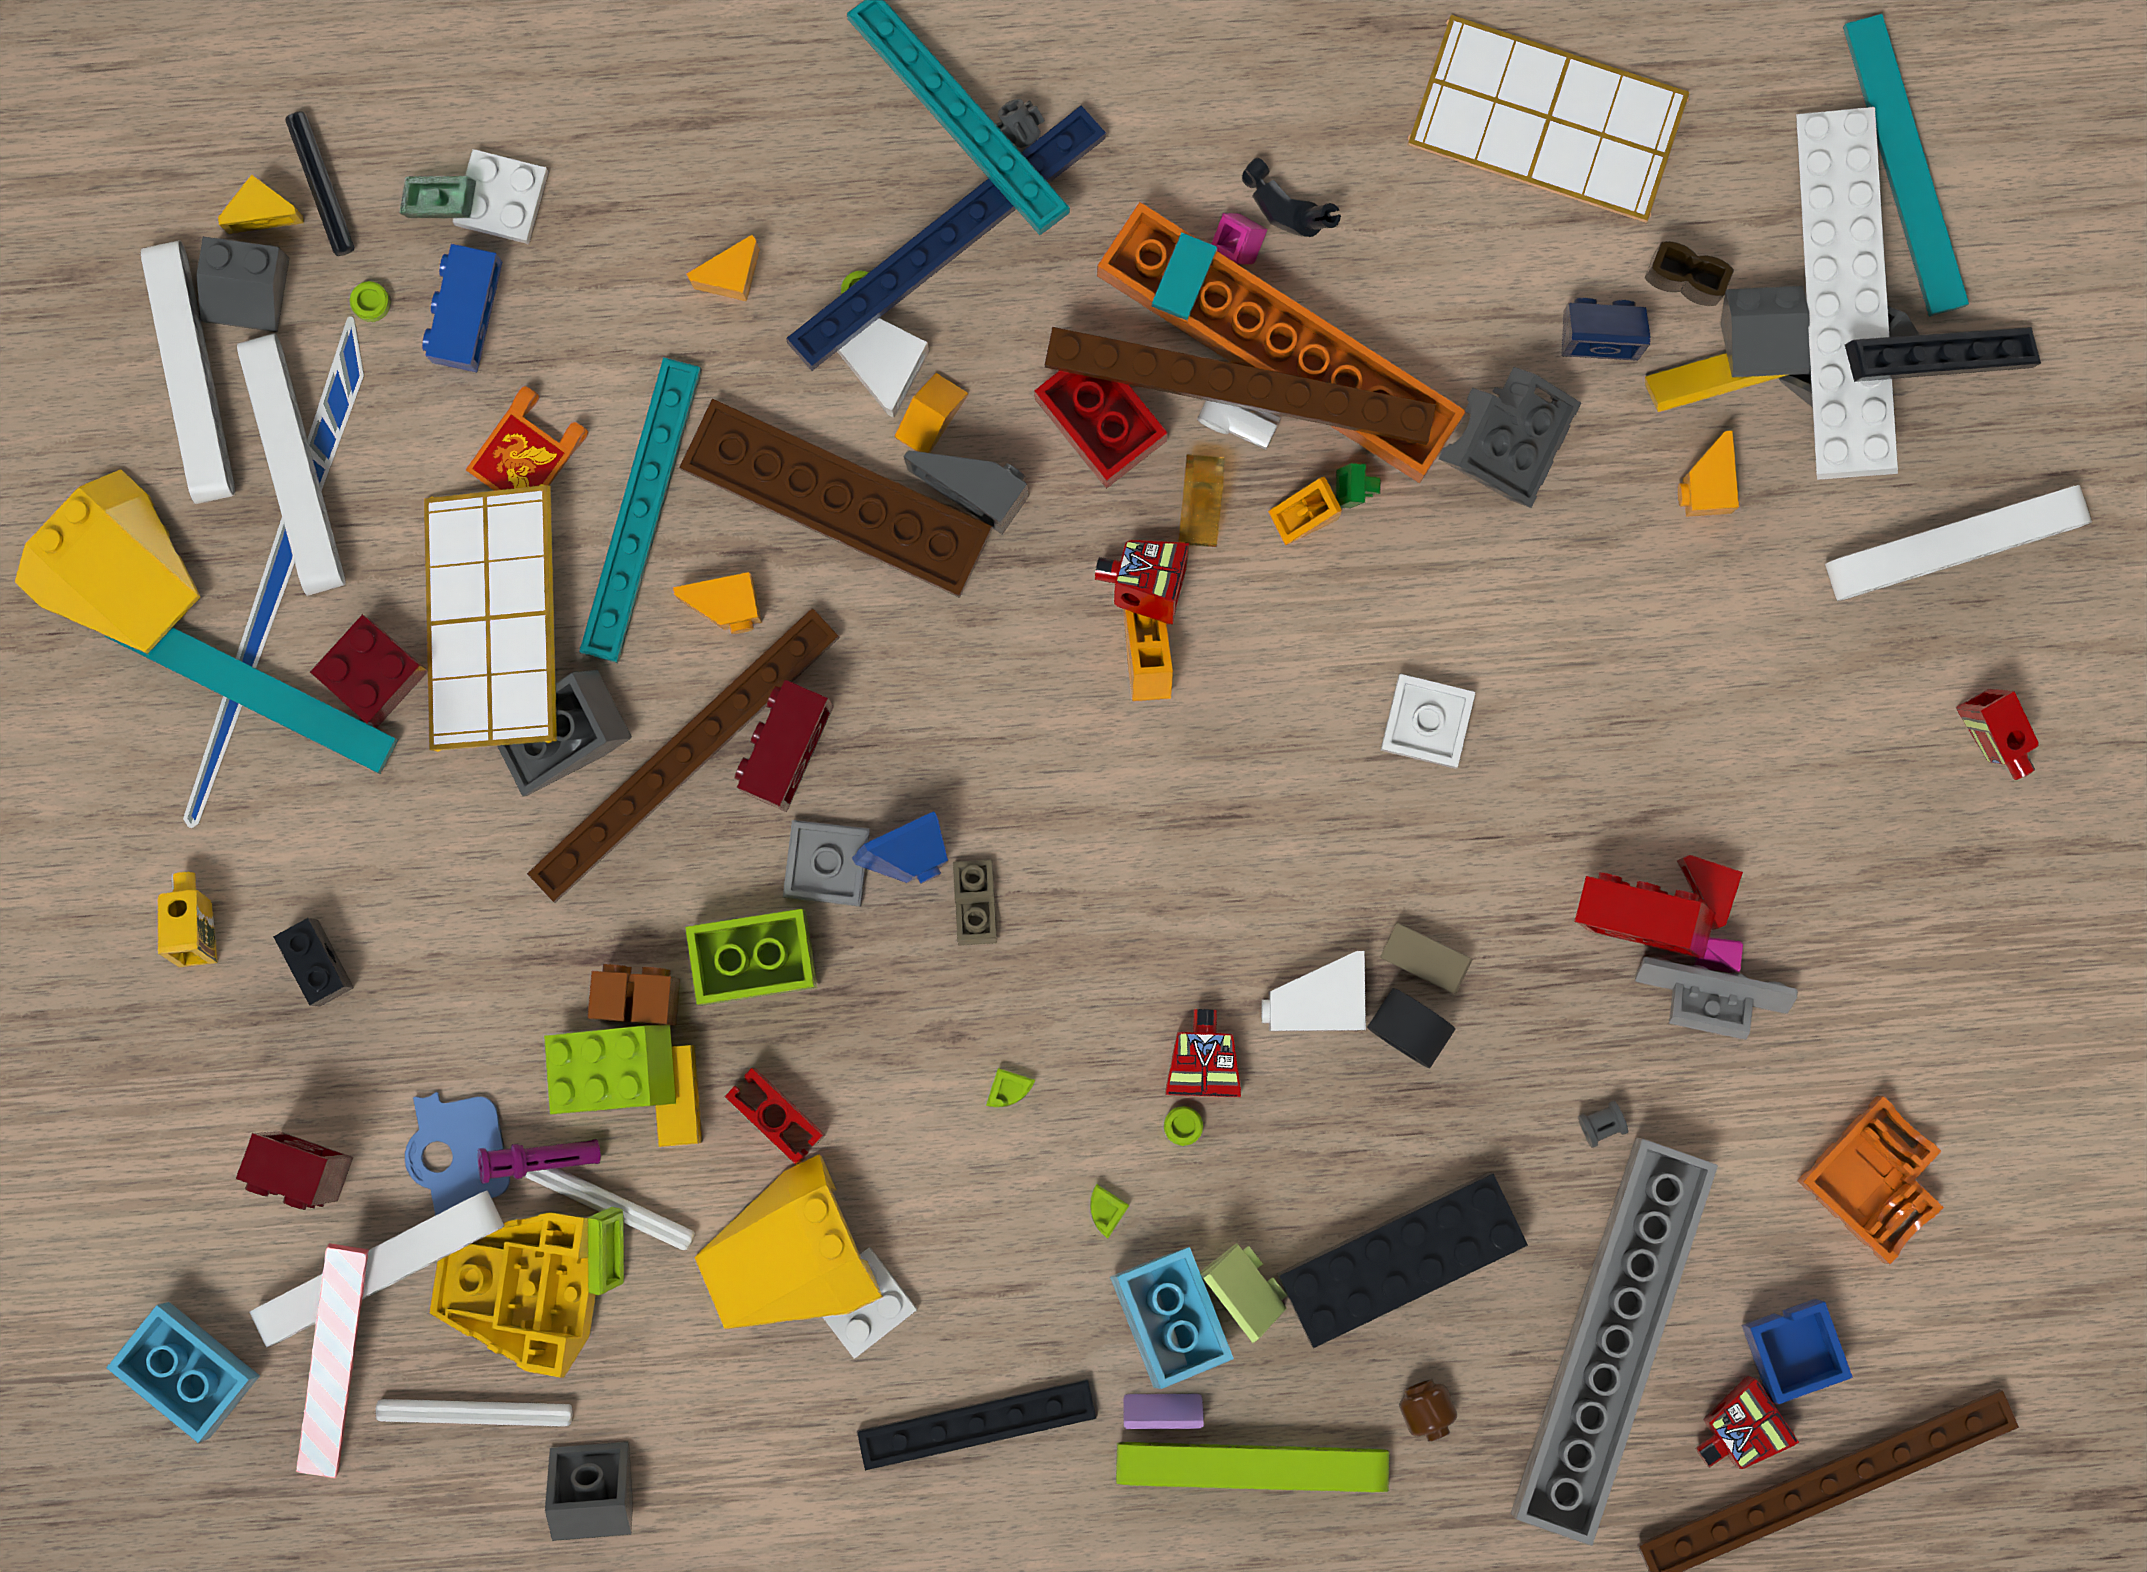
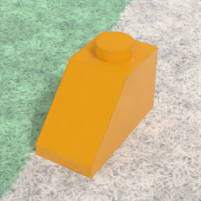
M1724 431L1685 475L1683 483L1678 484V502L1680 507L1685 506L1686 517L1732 514L1739 508L1733 431Z
M750 572L673 587L674 595L679 601L723 630L730 629L731 634L754 630L753 624L762 623L754 580Z

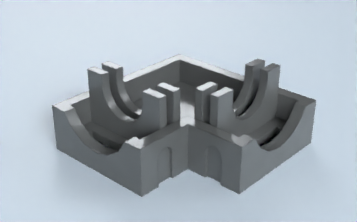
M1513 367L1503 389L1494 387L1493 393L1497 394L1499 398L1475 388L1471 389L1467 398L1469 403L1465 409V412L1470 414L1468 426L1453 444L1449 443L1447 447L1443 448L1439 460L1508 500L1532 508L1537 498L1536 494L1547 477L1554 462L1553 459L1556 452L1560 449L1581 402L1538 375ZM1536 387L1549 394L1552 402L1549 403L1534 393Z

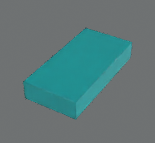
M1181 232L1151 306L1188 321L1217 252V247Z

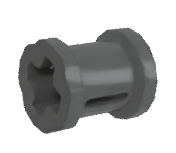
M1616 1101L1609 1102L1607 1108L1589 1116L1585 1114L1578 1116L1581 1129L1591 1148L1598 1146V1141L1614 1134L1621 1133L1624 1135L1629 1133L1625 1118Z

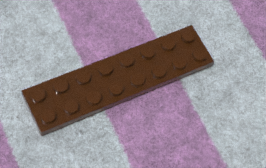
M713 398L679 467L681 471L958 598L961 597L992 531V526Z

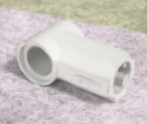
M1205 401L1197 418L1201 424L1216 432L1234 434L1265 450L1281 419L1270 413L1211 401Z

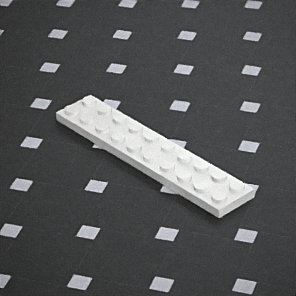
M1875 107L1796 114L1806 294L1810 318L1808 329L1817 480L1898 474L1892 379L1854 382L1844 345L1856 339L1889 337Z

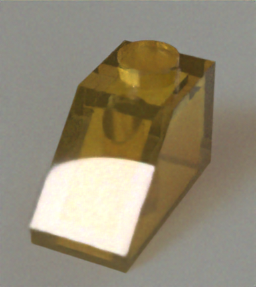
M1186 454L1178 542L1196 546L1217 547L1224 483V457Z

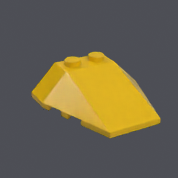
M121 469L79 486L25 543L15 578V583L40 607L146 654L156 646L201 597L181 557L176 553L169 539L170 535L165 525L161 523L150 496Z
M820 1154L785 1170L694 1257L724 1329L774 1324L776 1322L807 1320L832 1315H847L883 1298L868 1261L862 1259L833 1195V1192L836 1191L835 1185Z
M545 1213L535 1217L506 1221L504 1223L505 1226L437 1261L429 1312L431 1315L466 1336H472L484 1343L494 1353L502 1354L517 1363L516 1366L524 1371L559 1378L565 1377L590 1336L596 1294L589 1293L588 1218L559 1213Z

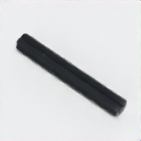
M302 111L286 116L285 122L332 251L336 256L349 254L354 251L355 247L308 118Z

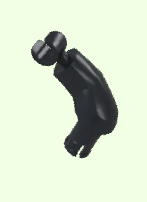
M1253 159L1243 171V183L1247 187L1257 189L1252 197L1271 225L1298 236L1313 237L1321 229L1334 228L1339 224L1341 214L1330 215L1331 212L1339 211L1335 204L1326 203L1318 206L1310 201L1291 199L1274 180L1266 184L1263 179L1270 171L1262 159Z

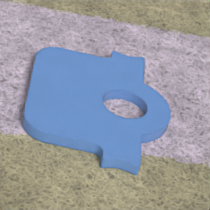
M438 1092L425 1098L414 1097L419 1131L411 1137L406 1146L405 1165L409 1175L416 1183L431 1190L435 1216L488 1190L491 1198L502 1195L509 1187L510 1176L490 1179L489 1183L482 1184L477 1158L478 1148H486L487 1151L505 1149L495 1104L486 1097H473L443 1103ZM436 1141L447 1144L453 1155L451 1165L445 1171L439 1173L429 1170L423 1161L425 1148Z

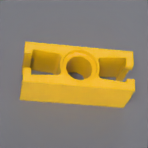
M695 1045L673 1046L672 1058L676 1104L655 1106L658 1147L702 1143Z

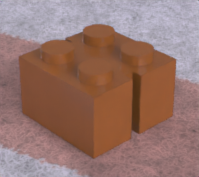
M603 964L602 971L591 972L588 1019L677 1025L680 979L671 977V970L642 967V974H631L632 967Z

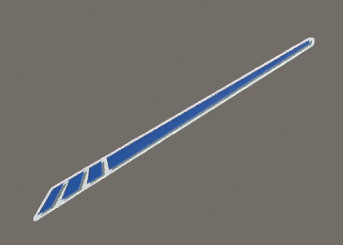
M348 317L307 439L321 491L364 377L353 317ZM283 517L281 518L236 656L237 660L255 669L295 564ZM224 696L183 819L189 828H193L200 821L242 705Z

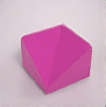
M1223 213L1211 245L1216 246L1217 252L1236 264L1252 265L1256 261L1268 229L1241 214Z
M1709 937L1704 959L1695 957V965L1704 966L1711 971L1740 972L1743 943L1741 941Z

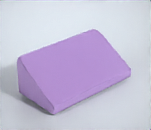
M1200 1394L1124 1395L1123 1414L1124 1427L1126 1429H1194L1203 1427V1403Z

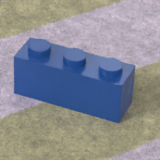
M451 244L449 254L442 256L439 269L440 277H443L440 292H434L431 302V313L435 314L432 328L425 330L422 342V349L426 351L425 356L433 364L478 372L502 267V261L496 253Z

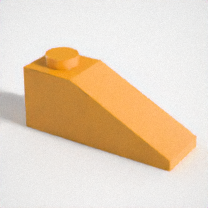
M1123 609L1132 701L1171 699L1173 669L1166 623Z

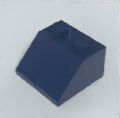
M1593 298L1574 299V303H1568L1563 311L1561 352L1563 357L1638 361L1650 346L1651 336L1646 307H1636V302L1617 300L1613 301L1612 305L1597 304V300Z

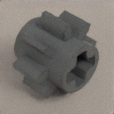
M1014 99L1000 108L998 116L1001 122L996 125L1012 143H1015L1016 147L1022 148L1032 144L1039 138L1041 131L1037 125L1045 120L1038 107L1033 106L1031 101L1024 103L1022 99Z

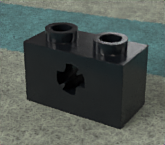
M306 918L273 936L309 1006L320 1007L354 988L319 920Z

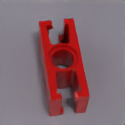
M751 1068L744 1075L746 1077L745 1080L748 1083L754 1080L766 1093L767 1100L763 1101L758 1109L755 1110L739 1097L741 1093L737 1086H734L724 1097L795 1165L799 1164L808 1155V1152L804 1148L797 1152L784 1138L783 1133L792 1126L793 1122H796L813 1136L808 1141L812 1147L819 1143L825 1137V1134L756 1068ZM774 1104L781 1106L786 1114L784 1123L777 1128L770 1126L765 1119L766 1110Z

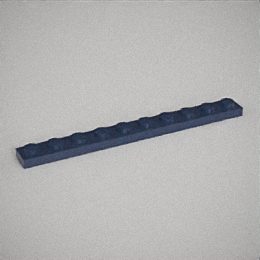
M1080 106L1021 153L1049 184L1105 140L1106 132ZM988 178L786 338L787 344L807 367L813 371L1014 212L1016 208Z

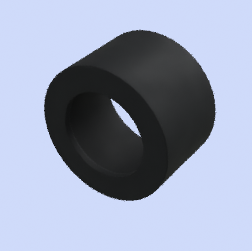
M1392 988L1367 1026L1372 1033L1429 1069L1456 1030L1453 1025L1434 1011L1395 988Z

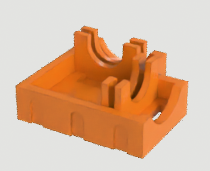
M1876 1096L1868 1105L1869 1108L1855 1118L1841 1133L1842 1136L1837 1142L1832 1143L1814 1162L1815 1165L1809 1171H1806L1797 1182L1806 1190L1811 1191L1816 1196V1200L1835 1218H1839L1861 1243L1869 1246L1874 1251L1873 1254L1882 1263L1890 1265L1899 1256L1900 1251L1908 1240L1944 1208L1915 1180L1941 1153V1150L1914 1129L1898 1113L1889 1100L1884 1096ZM1886 1116L1916 1143L1913 1148L1883 1121ZM1916 1210L1919 1214L1892 1242L1888 1241L1887 1239Z

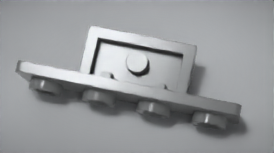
M1644 957L1635 981L1673 990L1669 1024L1744 1040L1750 1034L1752 1007L1786 1014L1789 1013L1798 994L1797 989L1786 987L1780 982H1763L1748 979L1742 974L1715 972L1700 965H1682L1670 962L1662 957Z

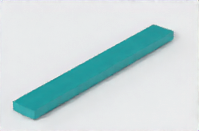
M864 0L847 13V20L1039 235H1042L1070 214V207L885 0Z
M1883 14L1846 23L1843 26V30L1866 107H1875L1878 148L1928 315L1930 317L1964 308L1969 304Z
M663 357L579 650L581 654L614 663L619 662L702 371L698 366Z
M173 627L148 654L105 636L379 774L382 773L398 742V739Z

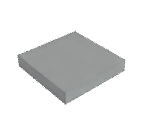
M792 820L783 898L861 907L865 868L855 865L852 857L865 843L869 842L870 829Z

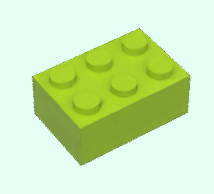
M804 909L685 927L697 1005L705 1006L818 988L807 913Z
M670 1025L636 1026L544 1036L550 1114L676 1104Z

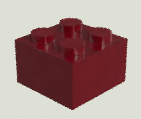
M362 614L315 665L310 673L364 722L378 728L428 673V670L374 621Z

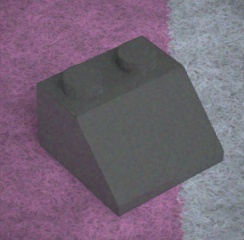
M203 236L197 268L200 320L206 323L278 332L290 258L280 247Z
M1803 286L1727 289L1724 296L1720 325L1731 376L1751 377L1810 374L1808 329L1810 318Z
M629 1442L550 1448L545 1514L552 1541L631 1535L633 1492Z

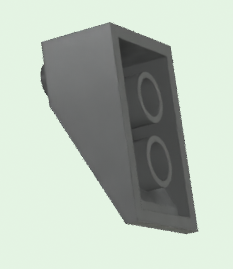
M910 450L903 456L909 472L984 523L992 526L994 530L1002 535L1029 497L1027 484L1024 481L1025 475L1008 463L1001 467L991 461Z
M598 670L573 672L555 684L557 741L497 746L522 797L528 796L604 757L632 738Z

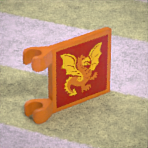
M524 386L519 390L510 408L468 465L466 471L494 491L533 487L541 484L550 486L573 452L584 442L588 436V430L577 422H573L566 429L560 442L553 439L524 418L539 400L538 393Z

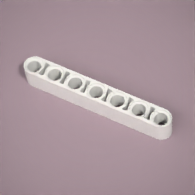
M180 240L142 248L141 260L190 496L195 504L234 496V480L185 248Z
M276 333L238 343L237 351L304 593L306 596L344 586V572L278 336Z
M2077 485L1844 556L1826 563L1825 566L1836 600L1841 601L2087 525L2092 520L2081 487Z
M488 1190L370 1249L362 1300L504 1227L505 1225ZM323 1274L250 1311V1315L266 1348L316 1324Z

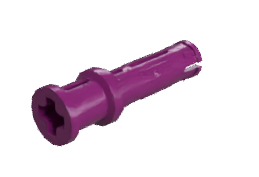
M592 1139L589 1141L525 1149L523 1145L518 1143L512 1144L509 1149L487 1151L486 1148H478L477 1158L480 1180L482 1184L489 1183L490 1179L514 1176L515 1179H522L527 1175V1172L600 1164L601 1155L598 1140Z

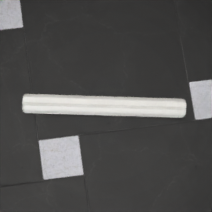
M561 1169L527 1172V1175L524 1176L599 1212L610 1207L623 1209V1223L681 1250H687L694 1239L695 1233L693 1230Z
M381 1399L377 1401L376 1419L386 1422L569 1426L573 1417L570 1404Z

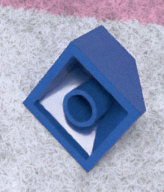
M934 811L865 843L852 857L857 866L905 883L918 878L920 884L941 874L939 868L948 861L938 818Z

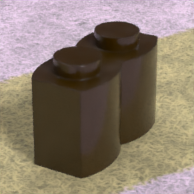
M1665 241L1661 242L1654 252L1644 278L1652 286L1662 291L1681 292L1688 300L1696 304L1716 306L1725 295L1734 269L1717 257L1708 255L1697 256L1693 250L1683 244Z

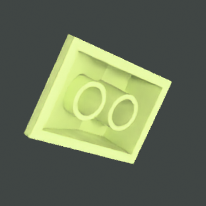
M1236 1243L1201 1270L1200 1273L1251 1342L1254 1343L1287 1309L1281 1301L1287 1295L1273 1277L1268 1281L1263 1278L1257 1270L1263 1263L1250 1246L1242 1250Z

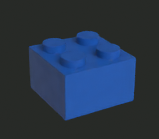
M1813 1299L1782 1310L1784 1316L1774 1313L1741 1325L1766 1394L1776 1404L1787 1402L1853 1378L1825 1301Z

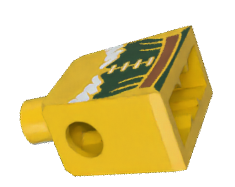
M177 872L172 874V892L158 895V954L179 968L218 963L211 900L196 890V874L194 872Z

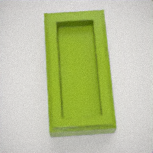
M610 1207L588 1217L589 1293L602 1295L624 1283L623 1209Z

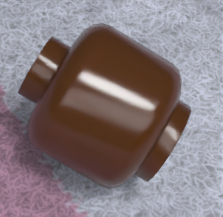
M1429 1379L1404 1390L1405 1396L1401 1399L1399 1407L1411 1435L1419 1437L1426 1435L1428 1442L1450 1434L1448 1426L1455 1422L1457 1411L1447 1387L1443 1384H1435L1433 1379Z

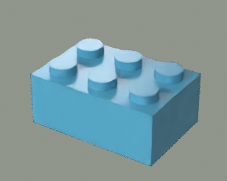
M170 1302L155 1306L106 1367L197 1443L212 1437L260 1377L258 1373Z

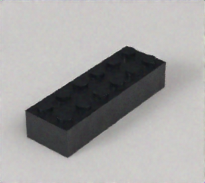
M1487 1172L1276 1274L1310 1345L1316 1348L1528 1246L1494 1173Z

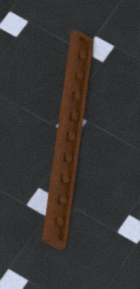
M1052 327L1044 364L1045 368L1423 445H1427L1429 442L1436 404Z
M813 608L808 611L534 866L527 875L556 903L767 706L768 699L775 686L781 687L784 680L793 682L840 638L838 634Z
M1998 1389L1638 1543L1637 1546L1649 1572H1683L2015 1430L2019 1426L2003 1390Z

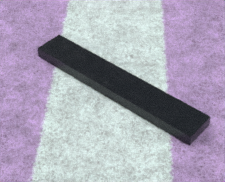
M2032 327L1856 339L1844 344L1854 382L2029 369L2041 364Z
M1084 1379L857 1430V1436L866 1471L1097 1418L1089 1381Z

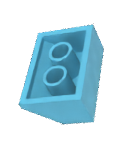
M1190 1247L1110 1276L1153 1388L1163 1389L1234 1359Z

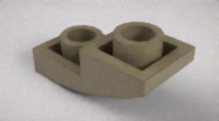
M992 860L953 862L958 946L997 943Z
M1396 923L1380 958L1454 994L1457 993L1473 960L1400 923Z

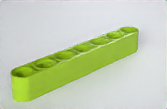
M1160 1442L1117 1443L1116 1484L1340 1492L1389 1491L1390 1451L1385 1449Z

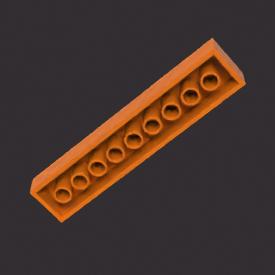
M1141 202L1138 203L1097 265V277L1231 363L1436 404L1427 445L1331 426L1416 482L1421 483L1466 413L1463 408L1219 252H1216L1188 321L1152 307V301L1181 232L1189 236L1192 235Z

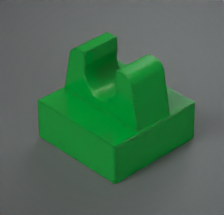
M1350 463L1336 469V499L1341 508L1351 509L1365 503V497H1373V494L1381 493V478L1366 476V464Z

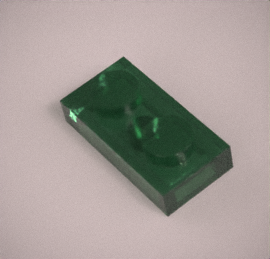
M406 176L399 213L407 218H470L476 180L468 176Z

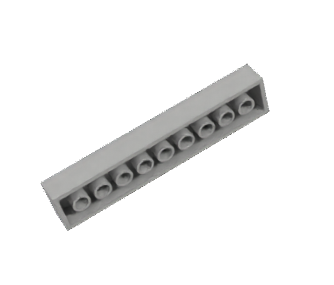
M1635 1138L1511 1510V1515L1515 1519L1593 1546L1718 1167L1717 1164L1645 1139Z

